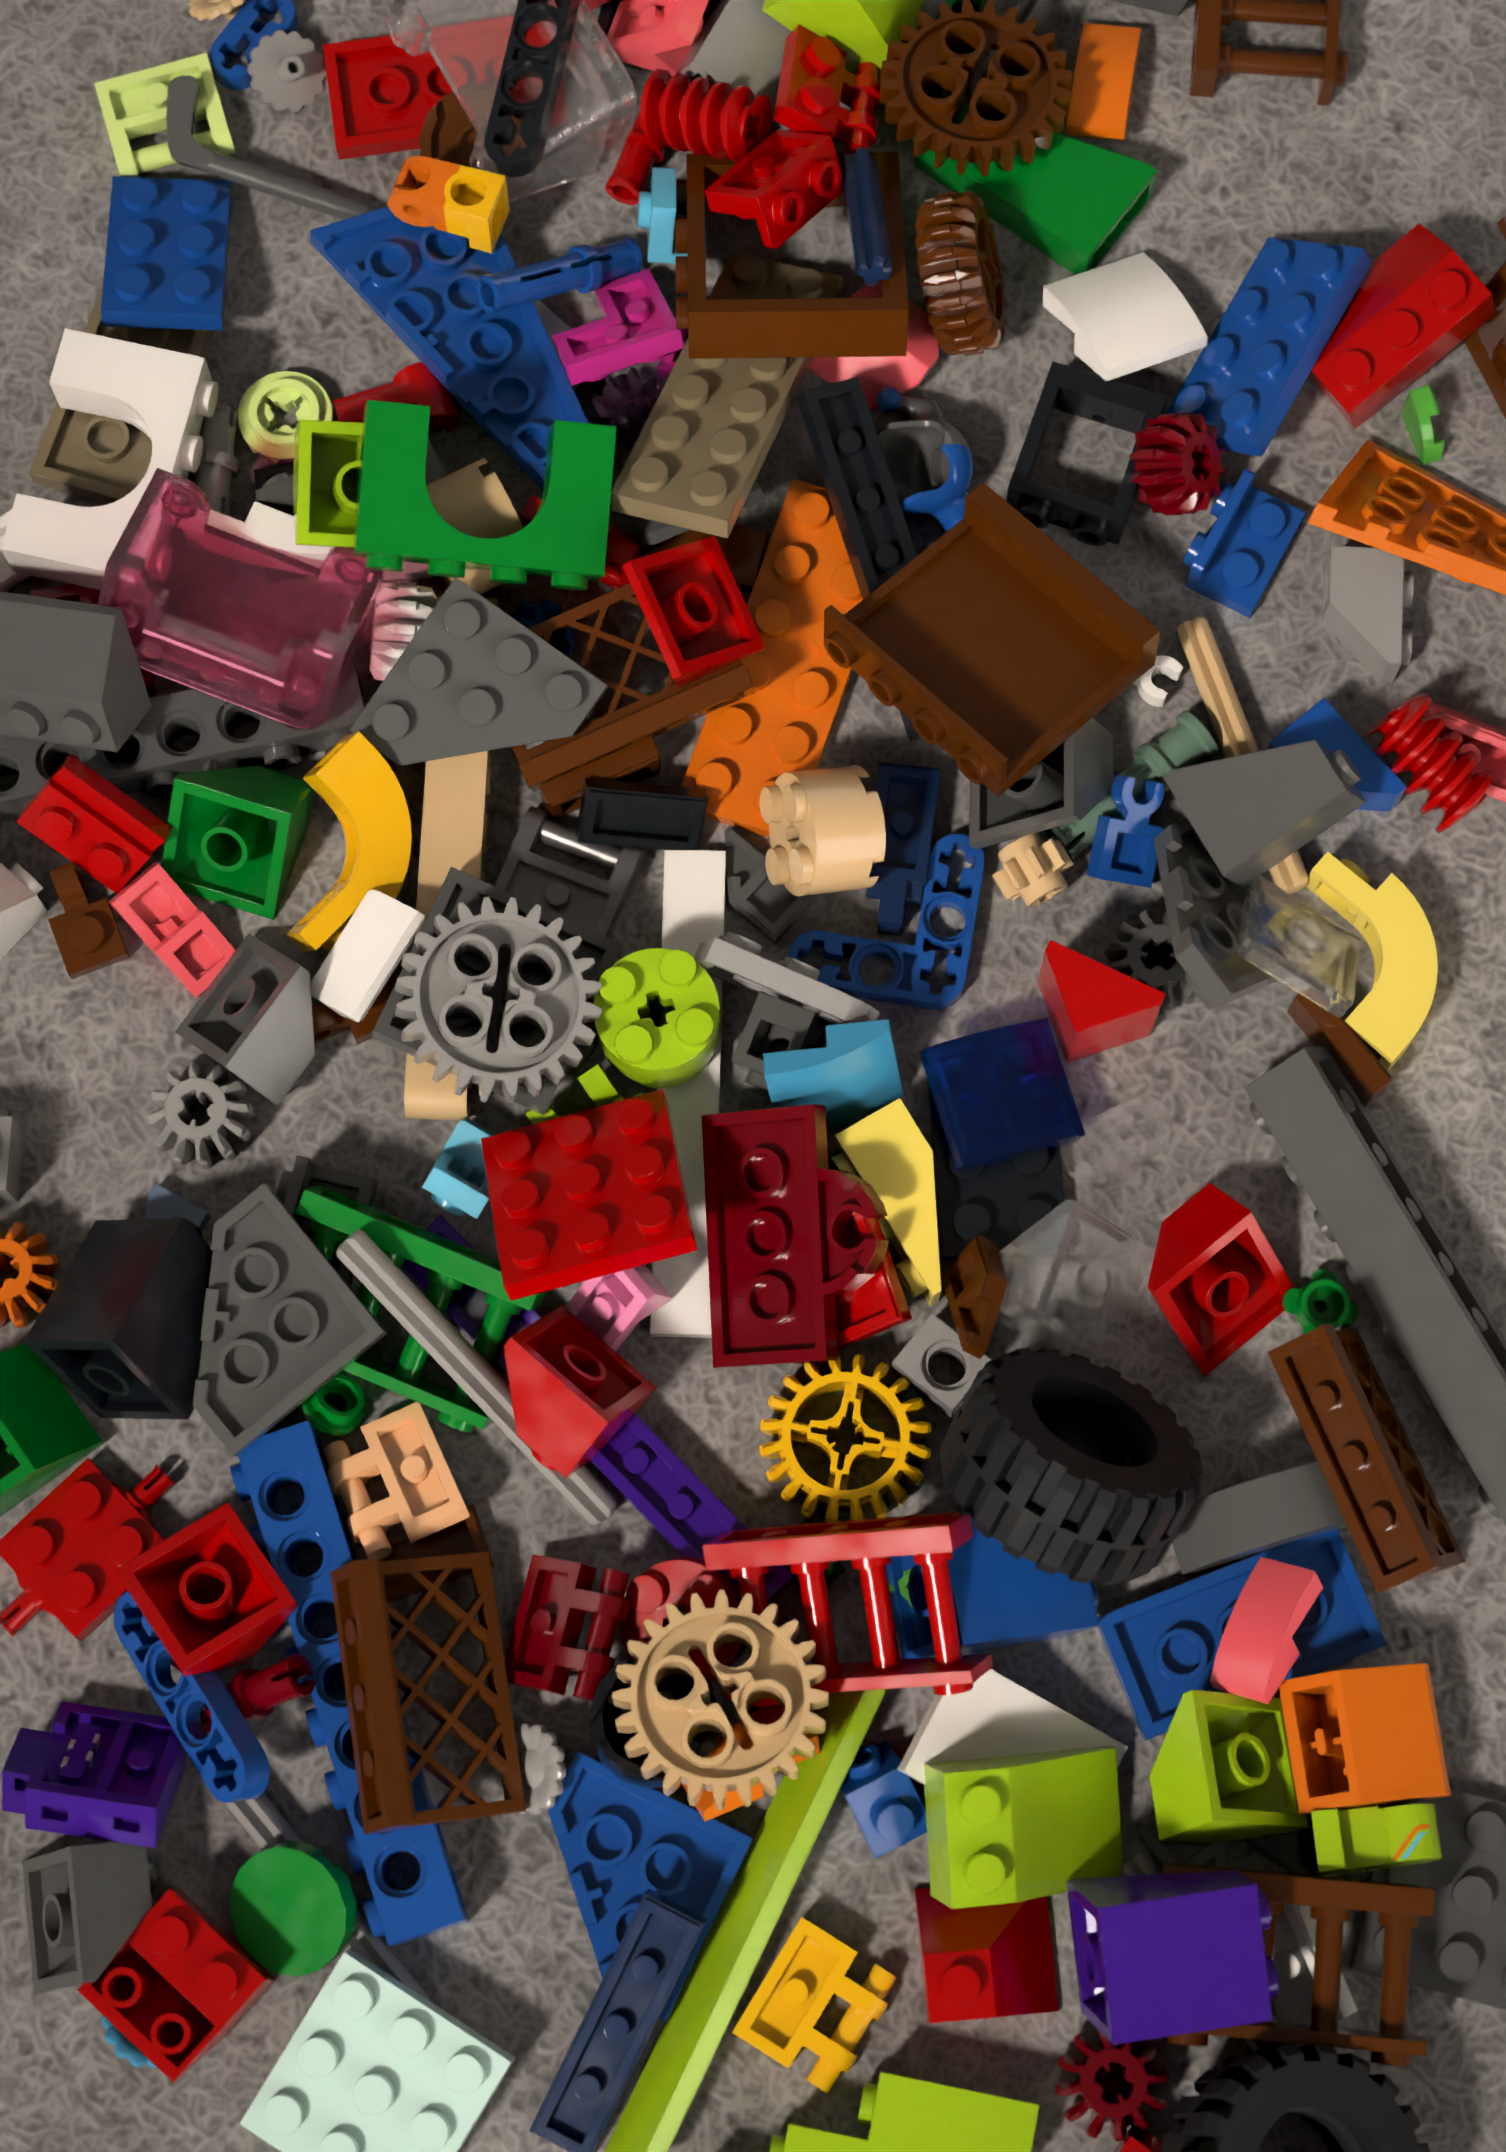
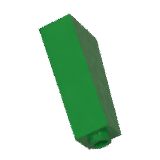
M964 102L963 112L954 124L958 125L963 122L969 111V103ZM1053 133L1052 144L1049 150L1036 146L1032 163H1027L1016 154L1012 171L1008 173L1001 167L998 161H994L990 164L988 176H982L977 163L969 162L964 174L958 175L956 160L950 158L937 169L934 167L935 152L932 150L919 157H915L914 165L950 191H957L958 193L972 191L974 194H977L983 201L984 207L988 210L989 218L1073 275L1094 269L1153 197L1157 170L1148 164L1057 133Z

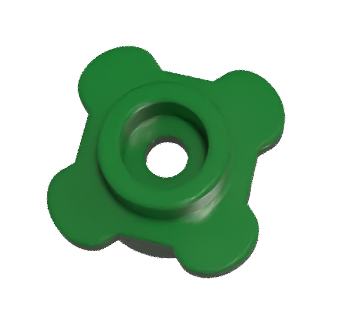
M1320 1269L1315 1271L1309 1283L1300 1289L1291 1288L1283 1295V1308L1287 1313L1295 1315L1303 1327L1302 1335L1325 1324H1333L1334 1328L1340 1325H1350L1357 1316L1355 1303L1350 1300L1344 1287L1337 1283V1276L1330 1270ZM1317 1301H1321L1325 1305V1310L1322 1313L1317 1312L1314 1308Z

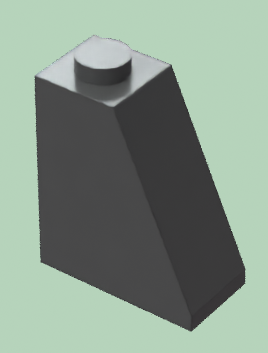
M1316 740L1173 769L1163 776V779L1222 876L1242 887L1247 886L1366 803L1355 786L1362 777L1350 757L1341 748L1333 752Z

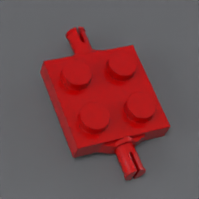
M87 1458L0 1539V1556L15 1571L19 1585L24 1590L0 1612V1624L8 1633L15 1636L16 1632L40 1610H43L57 1617L70 1633L82 1642L115 1611L119 1598L127 1592L115 1569L165 1540L156 1530L151 1514L147 1509L168 1489L174 1486L175 1483L157 1464L135 1487L128 1491L126 1488L111 1482Z

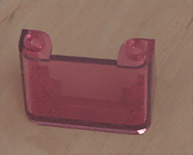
M157 468L106 563L98 605L122 608L140 668L291 727L314 729L322 725L335 700L383 581L385 571L365 568L366 558L352 557L353 548L342 547L330 549L320 569L207 525L210 515V501L206 493L194 482Z

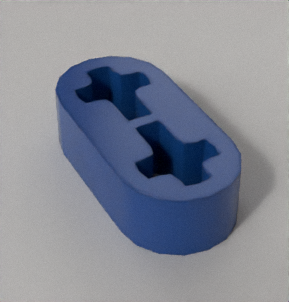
M247 0L214 41L210 49L209 60L216 80L222 86L231 90H244L251 87L252 79L247 71V66L243 67L236 64L229 70L225 57L231 55L238 58L246 49L245 54L249 65L252 62L250 51L254 47L259 46V40L263 36H272L277 30H282L286 34L297 31L298 17L292 0ZM277 9L280 10L282 22L278 24L270 21L262 29L263 25L260 14L264 12L272 15Z

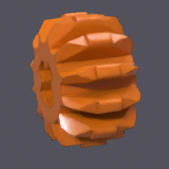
M19 1222L13 1223L6 1237L0 1228V1272H7L10 1264L19 1272L16 1279H6L3 1286L0 1285V1328L4 1325L8 1314L17 1328H25L28 1318L24 1308L30 1305L40 1314L46 1305L38 1297L41 1291L52 1294L59 1283L56 1279L47 1276V1274L56 1271L61 1266L60 1258L56 1254L45 1253L49 1240L42 1233L34 1234L28 1238L27 1228Z

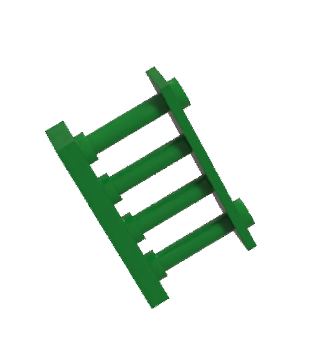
M321 1185L304 1189L295 1212L312 1220L309 1227L314 1231L312 1240L329 1261L332 1258L338 1241L343 1242L347 1235L361 1230L370 1237L395 1265L403 1266L405 1259L428 1268L426 1278L431 1281L425 1297L443 1316L454 1290H461L463 1284L486 1292L484 1302L489 1306L474 1341L473 1348L491 1367L512 1315H520L522 1308L531 1311L540 1306L546 1294L545 1291L510 1301L503 1286L500 1261ZM361 1284L357 1296L376 1318L381 1303ZM411 1334L408 1336L397 1366L363 1353L343 1369V1371L440 1411L437 1419L457 1430L471 1433L475 1426L484 1429L493 1423L458 1384L454 1391L420 1376L429 1353Z

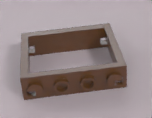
M836 152L842 172L841 162L845 152ZM869 152V156L877 160L892 263V274L889 279L878 281L879 298L706 300L705 208H709V204L704 190L736 163L731 159H715L711 155L686 154L687 178H676V215H687V217H675L676 254L687 253V256H675L676 293H688V297H676V329H688L689 359L907 356L909 307L898 152ZM845 190L826 207H847Z

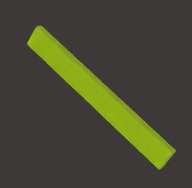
M886 1689L829 1693V1706L814 1711V1714L826 1721L825 1733L817 1734L820 1754L814 1756L813 1759L808 1758L796 1764L799 1770V1777L796 1780L785 1775L783 1776L777 1789V1794L769 1805L604 2152L669 2151L886 1694Z

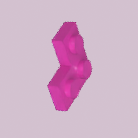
M649 269L601 284L599 289L595 290L597 303L604 317L603 319L552 335L556 353L571 386L585 381L601 380L612 372L639 363L658 361L667 354L681 350L684 347L681 330L676 329V320Z

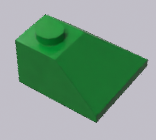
M261 766L178 773L174 778L168 825L172 828L165 840L161 867L185 893L274 920L308 830L314 790L303 779Z

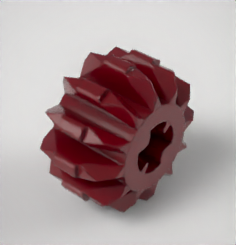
M1191 412L1160 414L1155 418H1148L1146 428L1135 432L1137 451L1129 455L1135 463V472L1130 481L1140 485L1138 493L1139 502L1150 504L1153 513H1162L1165 516L1195 514L1198 511L1207 510L1210 498L1220 496L1218 477L1226 473V470L1220 464V456L1224 452L1225 447L1216 444L1217 427L1207 425L1203 415H1193Z
M1097 2029L1096 2035L1100 2049L1095 2051L1084 2035L1077 2034L1073 2037L1072 2041L1075 2048L1085 2059L1082 2063H1079L1071 2057L1059 2056L1057 2065L1063 2070L1077 2073L1076 2082H1060L1054 2086L1056 2095L1068 2096L1078 2093L1081 2098L1064 2112L1067 2120L1073 2122L1090 2109L1093 2113L1086 2125V2135L1097 2138L1102 2131L1106 2117H1110L1111 2134L1117 2142L1125 2141L1127 2131L1124 2116L1128 2115L1140 2131H1147L1151 2124L1147 2116L1139 2109L1140 2105L1144 2102L1150 2107L1163 2110L1166 2105V2099L1160 2095L1148 2093L1147 2089L1148 2083L1168 2081V2071L1154 2069L1146 2072L1143 2065L1156 2057L1159 2052L1158 2048L1154 2044H1148L1133 2055L1131 2050L1135 2042L1118 2044L1117 2048H1113V2044ZM1114 2062L1122 2066L1120 2078L1128 2082L1129 2086L1124 2097L1114 2093V2102L1109 2103L1101 2099L1103 2087L1095 2083L1094 2080L1099 2068L1109 2072V2063Z

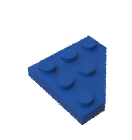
M577 1751L566 1772V1776L562 1780L563 1792L561 1795L556 1796L555 1805L548 1809V1814L560 1845L602 1979L647 1889L707 1919L659 2017L667 2021L753 1842V1838L715 1819L705 1822L697 1810L653 1788H642L621 1781L602 1763Z

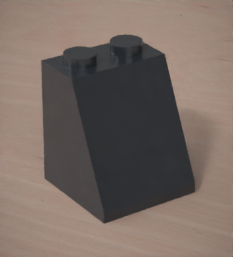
M174 1216L161 1219L127 1218L126 1220H96L24 1340L100 1418L188 1420L194 1410L195 1381L199 1376L202 1350L200 1338L206 1288H209L213 1250L203 1240L201 1230L187 1219Z

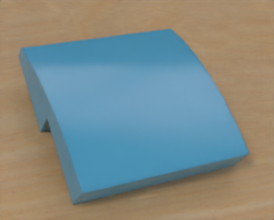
M889 1019L826 1025V1047L763 1053L764 1077L773 1108L809 1104L824 1105L826 1108L827 1131L866 1118L904 1096L903 1081Z

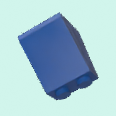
M970 1516L973 1537L953 1551L954 1557L948 1560L960 1646L963 1654L969 1655L1067 1637L1099 1626L1097 1617L1098 1595L1091 1581L1086 1584L1070 1581L1066 1574L1055 1572L1051 1575L1036 1569V1563L1022 1556L1018 1560L1003 1550L1004 1545L993 1537L987 1539L975 1528V1520ZM913 1555L891 1557V1563L885 1565L888 1585L890 1583L892 1586L894 1585L893 1594L890 1593L902 1659L935 1657L930 1620L926 1618L929 1617L922 1567L920 1564L914 1563ZM909 1569L911 1571L908 1586L906 1587L908 1588L912 1607L909 1601L901 1596L898 1581L904 1576L903 1572Z

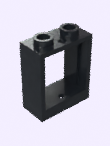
M1052 361L1008 487L1006 502L1037 528H1046L1050 523L1072 530L1071 533L1077 540L1088 545L1102 546L1106 544V541L1119 545L1139 488L1138 483L1130 481L1135 472V463L1131 458L1114 506L1030 480L1054 409L1135 434V432L1146 428L1148 418H1155L1163 414L1167 396L1116 380L1105 381L1099 375ZM1136 442L1132 453L1136 452L1138 449Z

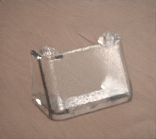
M394 0L391 12L387 17L389 34L394 44L398 48H404L411 56L423 54L429 50L477 131L474 152L469 157L470 167L503 175L495 168L487 155L484 142L518 0ZM553 0L548 1V4L556 7ZM584 0L580 1L543 157L539 165L531 173L522 177L506 176L509 203L603 171L617 163L625 146L636 114V92L628 71ZM548 21L534 24L526 35V42L534 47H543L549 44L555 37L557 26ZM526 77L520 80L514 87L512 98L519 103L534 101L543 89V82L535 77ZM512 115L511 117L518 128L514 142L509 145H502L508 157H512L516 148L526 147L519 135L521 120Z

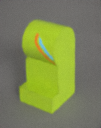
M1407 1804L1379 1809L1378 1806L1345 1810H1338L1337 1808L1311 1811L1320 1876L1329 1877L1387 1869L1442 1859L1435 1804Z

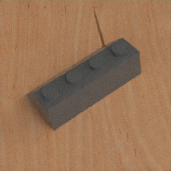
M0 592V735L118 752L152 707L122 608Z

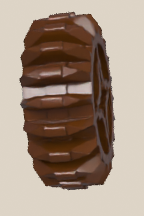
M951 191L938 194L936 198L926 199L920 205L917 213L918 219L915 223L917 231L915 244L918 254L916 262L920 273L919 283L922 286L924 296L923 304L927 308L929 324L933 326L934 338L939 342V346L946 354L949 353L951 356L982 354L984 350L998 348L1005 334L1004 327L1007 322L1005 308L1007 305L1004 297L1005 284L1002 277V264L999 258L998 244L994 236V226L989 220V212L984 207L981 198L972 191L963 193Z

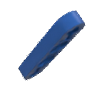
M125 1592L115 1606L114 1625L117 1635L207 1788L217 1800L223 1803L259 1797L264 1793L268 1785L270 1775L269 1761L264 1749L218 1673L211 1671L183 1676L181 1673L180 1680L176 1684L171 1676V1656L129 1592ZM204 1703L208 1706L211 1713L212 1726L209 1735L204 1732L201 1725L200 1714Z

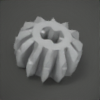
M192 1061L188 1069L189 1079L183 1081L177 1072L171 1070L166 1074V1078L173 1089L170 1092L161 1089L151 1091V1100L162 1109L148 1114L146 1122L150 1128L161 1130L154 1139V1143L160 1151L163 1152L174 1148L173 1160L176 1164L185 1166L195 1152L200 1167L202 1169H209L213 1162L211 1150L218 1148L223 1158L230 1161L235 1157V1153L227 1142L228 1139L232 1137L241 1142H247L250 1139V1131L239 1122L253 1117L255 1109L250 1102L240 1101L247 1092V1088L240 1079L227 1083L228 1072L223 1066L217 1065L205 1077L201 1064ZM199 1104H202L211 1118L201 1126L198 1125L190 1113V1110Z

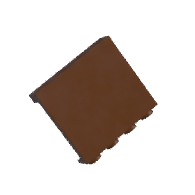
M984 482L966 495L964 518L849 612L842 615L832 605L824 610V646L832 660L842 668L847 669L850 667L867 682L873 695L882 704L888 707L894 705L911 720L915 731L925 742L931 745L938 744L955 759L958 768L967 779L975 784L983 783L997 797L1155 665L1160 636L1158 628Z

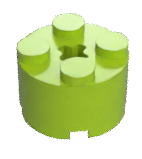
M665 948L639 950L623 957L601 975L599 982H601L602 988L595 995L594 1005L602 1008L599 1019H595L594 1022L602 1051L614 1069L620 1074L622 1073L626 1077L639 1082V1084L651 1088L679 1086L694 1079L704 1070L718 1048L722 1036V1018L715 984L707 971L695 961L693 956L686 951ZM662 1010L666 1016L667 1024L655 1027L654 1022L650 1018V1013Z

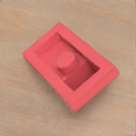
M709 0L621 1L601 52L609 58L651 71L656 69L668 70L673 77L703 30L702 17Z

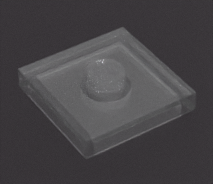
M1258 875L1246 891L1236 950L1237 955L1334 1016L1341 1018L1354 1003L1361 938Z

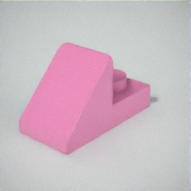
M645 1265L584 1281L565 1308L616 1352L639 1321L667 1304L672 1299V1296Z

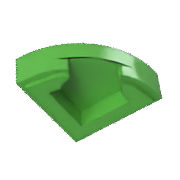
M1429 385L1409 391L1401 412L1402 419L1422 466L1442 460L1445 446L1444 439H1438L1430 419L1431 416L1438 415L1440 411L1433 389H1430Z

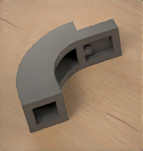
M1316 1461L1256 1478L1198 1498L1172 1543L1183 1575L1225 1566L1283 1544L1348 1527L1319 1463Z

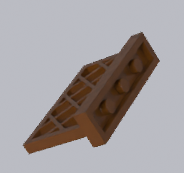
M630 583L528 628L549 644L554 633L566 627L590 635L579 664L586 670L598 638L631 651L618 684L596 676L608 685V689L615 691L607 715L593 721L585 719L573 737L549 740L527 750L526 745L512 747L528 788L535 792L539 790V785L649 736H652V738L658 737L756 693L743 660L680 689L674 684V679L670 672L663 690L649 696L627 688V683L639 654L666 664L662 654L642 647L649 628L645 615L634 643L601 631L611 607L626 602L641 608ZM595 614H598V617L593 628L585 624L579 623L584 619H587ZM623 694L638 700L618 709Z
M1325 1324L1269 1351L1268 1354L1378 1594L1408 1581L1445 1571L1464 1563L1463 1555L1358 1329L1335 1331L1333 1324Z
M489 1551L378 1562V1559L356 1560L330 1572L364 1835L390 1832L401 1828L516 1814L526 1811ZM472 1569L475 1597L465 1611L439 1589L453 1570ZM437 1572L431 1582L422 1575V1573ZM402 1575L422 1592L405 1617L387 1603L383 1577ZM430 1600L456 1621V1624L440 1646L413 1625ZM477 1612L479 1617V1623L473 1618ZM390 1623H391L394 1627H396V1630L394 1631V1633H393L392 1635H391ZM464 1630L468 1631L483 1645L485 1660L474 1675L448 1654ZM404 1636L431 1657L414 1682L395 1666L394 1650ZM439 1665L465 1686L449 1711L422 1690ZM486 1677L488 1680V1687L482 1683ZM399 1688L405 1693L401 1700L399 1695ZM474 1694L492 1709L494 1725L483 1741L457 1719ZM413 1701L440 1722L423 1748L404 1732L403 1715ZM448 1731H451L474 1751V1754L458 1777L431 1756ZM495 1742L497 1744L498 1753L492 1749ZM408 1754L412 1758H414V1761L411 1763L410 1766L408 1762ZM483 1760L501 1774L504 1800L486 1802L466 1785ZM424 1767L445 1784L449 1790L435 1809L415 1812L412 1782ZM458 1796L468 1804L451 1807Z

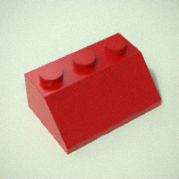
M1418 223L1373 261L1312 368L1309 377L1350 425L1356 429L1496 314L1493 295L1451 247Z

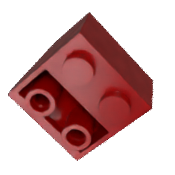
M169 1888L143 1917L97 1981L82 1984L77 1991L160 2071L175 2083L235 2027L276 1979L258 1962L254 1961L235 1940L182 1890Z

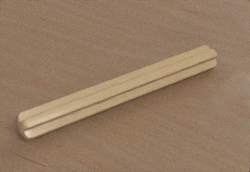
M1201 616L1181 623L1177 627L1178 639L1224 757L1230 758L1259 752L1208 620ZM1298 850L1269 870L1276 891L1280 895L1293 894L1308 886V875Z

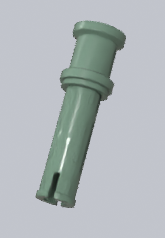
M1183 711L1176 717L1177 724L1153 744L1143 743L1134 754L1135 762L1120 773V775L1135 778L1132 791L1135 801L1142 796L1145 780L1163 783L1164 793L1171 791L1163 779L1164 775L1173 769L1195 765L1204 757L1212 759L1218 754L1219 750L1213 737L1205 726L1190 712ZM1111 791L1081 820L1047 830L1050 839L1053 838L1054 840L1058 839L1061 841L1071 861L1093 843L1099 815L1115 818L1117 807L1112 800Z

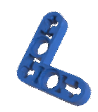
M964 834L947 835L933 846L929 858L927 881L924 888L915 946L819 930L808 931L799 935L792 942L788 957L798 960L799 955H810L812 946H819L824 948V958L843 962V949L851 950L854 952L849 962V981L838 980L841 974V967L832 965L821 966V972L817 981L857 998L931 1010H941L953 1006L961 998L965 987L985 865L982 848L974 849L969 845V836ZM953 850L965 852V862L974 864V868H963L958 893L971 892V898L969 899L954 892H932L935 886L946 891L949 866L939 863L940 859H950ZM952 908L962 915L965 926L959 934L953 937H943L937 935L932 930L929 924L931 915L938 909ZM925 944L940 951H962L961 957L948 952L945 975L946 978L955 980V984L944 985L941 994L930 993L929 982L920 980L921 975H931L936 950L924 952L923 946ZM871 956L886 958L894 968L893 978L882 986L867 984L860 977L858 971L860 964Z

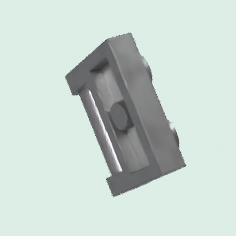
M531 806L522 820L494 886L532 904H538L545 910L609 938L631 884L634 882L641 866L645 849L632 846L621 847L578 842L576 829L549 820L548 812ZM539 842L613 869L609 881H606L533 852Z

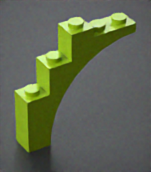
M879 2071L877 2085L864 2082L857 2123L869 2125L867 2138L789 2122L786 2136L773 2134L769 2152H1032L1040 2105Z

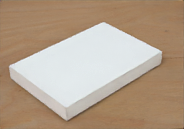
M989 1669L973 1683V1689L967 1692L953 1695H935L897 1770L924 1785L925 1763L1106 1746L1116 1747L1118 1768L1128 1746L996 1671Z

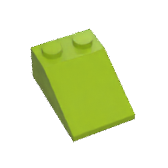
M1106 1746L924 1764L931 1897L949 1908L957 1909L1017 1903L1067 1892L1066 1880L1120 1876L1119 1870L1123 1866L1116 1747Z

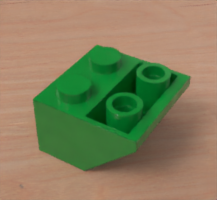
M26 1343L0 1352L1 1517L104 1444L55 1372Z

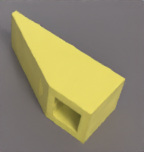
M899 1098L836 1134L834 1149L838 1155L832 1157L830 1162L834 1170L852 1172L868 1182L884 1203L888 1215L878 1219L885 1240L891 1241L902 1259L901 1262L895 1265V1269L905 1288L913 1298L923 1293L929 1305L933 1306L939 1302L941 1295L933 1150Z

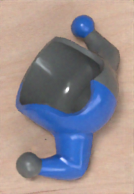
M893 386L883 387L878 392L876 399L880 410L888 413L896 410L910 420L888 423L879 426L876 431L903 514H929L938 521L946 533L964 518L965 497L968 494L967 489L973 476L974 461L971 448L966 438L953 425L947 422L946 415L936 400L901 395ZM930 541L924 543L918 554L923 552L934 542Z

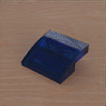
M1047 1018L982 1031L930 1046L919 1052L957 1170L1009 1161L1021 1152L1074 1143L1086 1135Z

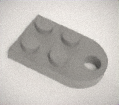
M727 932L726 936L720 935L719 938L714 937L700 943L694 957L695 961L708 974L758 995L759 992L815 1012L830 1025L876 1021L880 1015L878 1010L865 1002L817 981L820 970L790 957H785L784 961L777 960L776 963L759 956L762 945L732 932Z

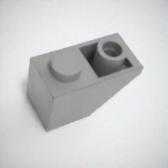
M1331 545L1323 570L1322 623L1380 683H1393L1400 666L1409 665L1411 659L1412 629L1402 628L1403 608H1410L1412 604L1414 574L1413 572L1404 571V558L1377 548Z

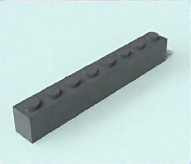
M1327 1045L1304 1047L1244 1087L1253 1101L1250 1104L1251 1114L1265 1133L1273 1135L1285 1155L1282 1157V1164L1287 1175L1295 1185L1306 1190L1317 1210L1314 1211V1218L1321 1232L1330 1241L1337 1242L1349 1262L1346 1270L1352 1284L1363 1296L1370 1297L1382 1317L1379 1320V1326L1384 1338L1393 1349L1398 1352L1402 1351L1413 1369L1412 1382L1417 1393L1430 1407L1435 1406L1448 1429L1445 1430V1436L1451 1450L1462 1462L1469 1463L1481 1483L1478 1490L1485 1507L1494 1517L1502 1518L1506 1525V1341Z

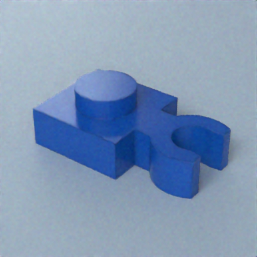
M1117 774L1111 787L1112 800L1117 807L1115 818L1099 815L1086 875L1098 879L1151 888L1157 863L1154 838L1164 828L1149 824L1150 814L1154 813L1163 801L1164 785L1160 782L1145 780L1142 796L1135 801L1132 796L1135 778Z

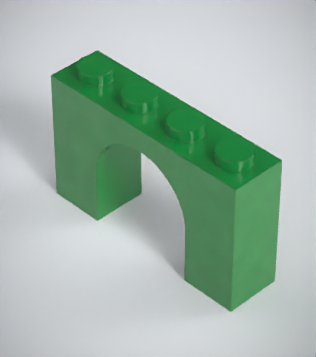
M367 400L363 418L352 557L366 558L365 568L401 572L403 571V562L428 564L429 575L450 578H464L465 568L490 570V581L510 584H526L527 574L551 576V587L570 590H587L588 580L598 581L604 576L617 426L554 420L548 428L543 496L534 518L527 526L511 535L500 538H478L462 533L448 524L439 515L430 500L425 479L430 406Z

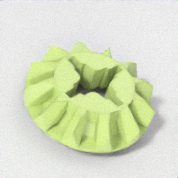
M293 371L271 373L254 382L243 395L238 408V425L241 435L254 454L258 452L267 456L275 464L280 459H294L295 428L292 429L288 425H283L278 430H272L277 422L270 404L284 412H289L294 407L298 408L300 406L296 412L298 422L300 419L332 421L333 414L331 401L324 388L313 378Z

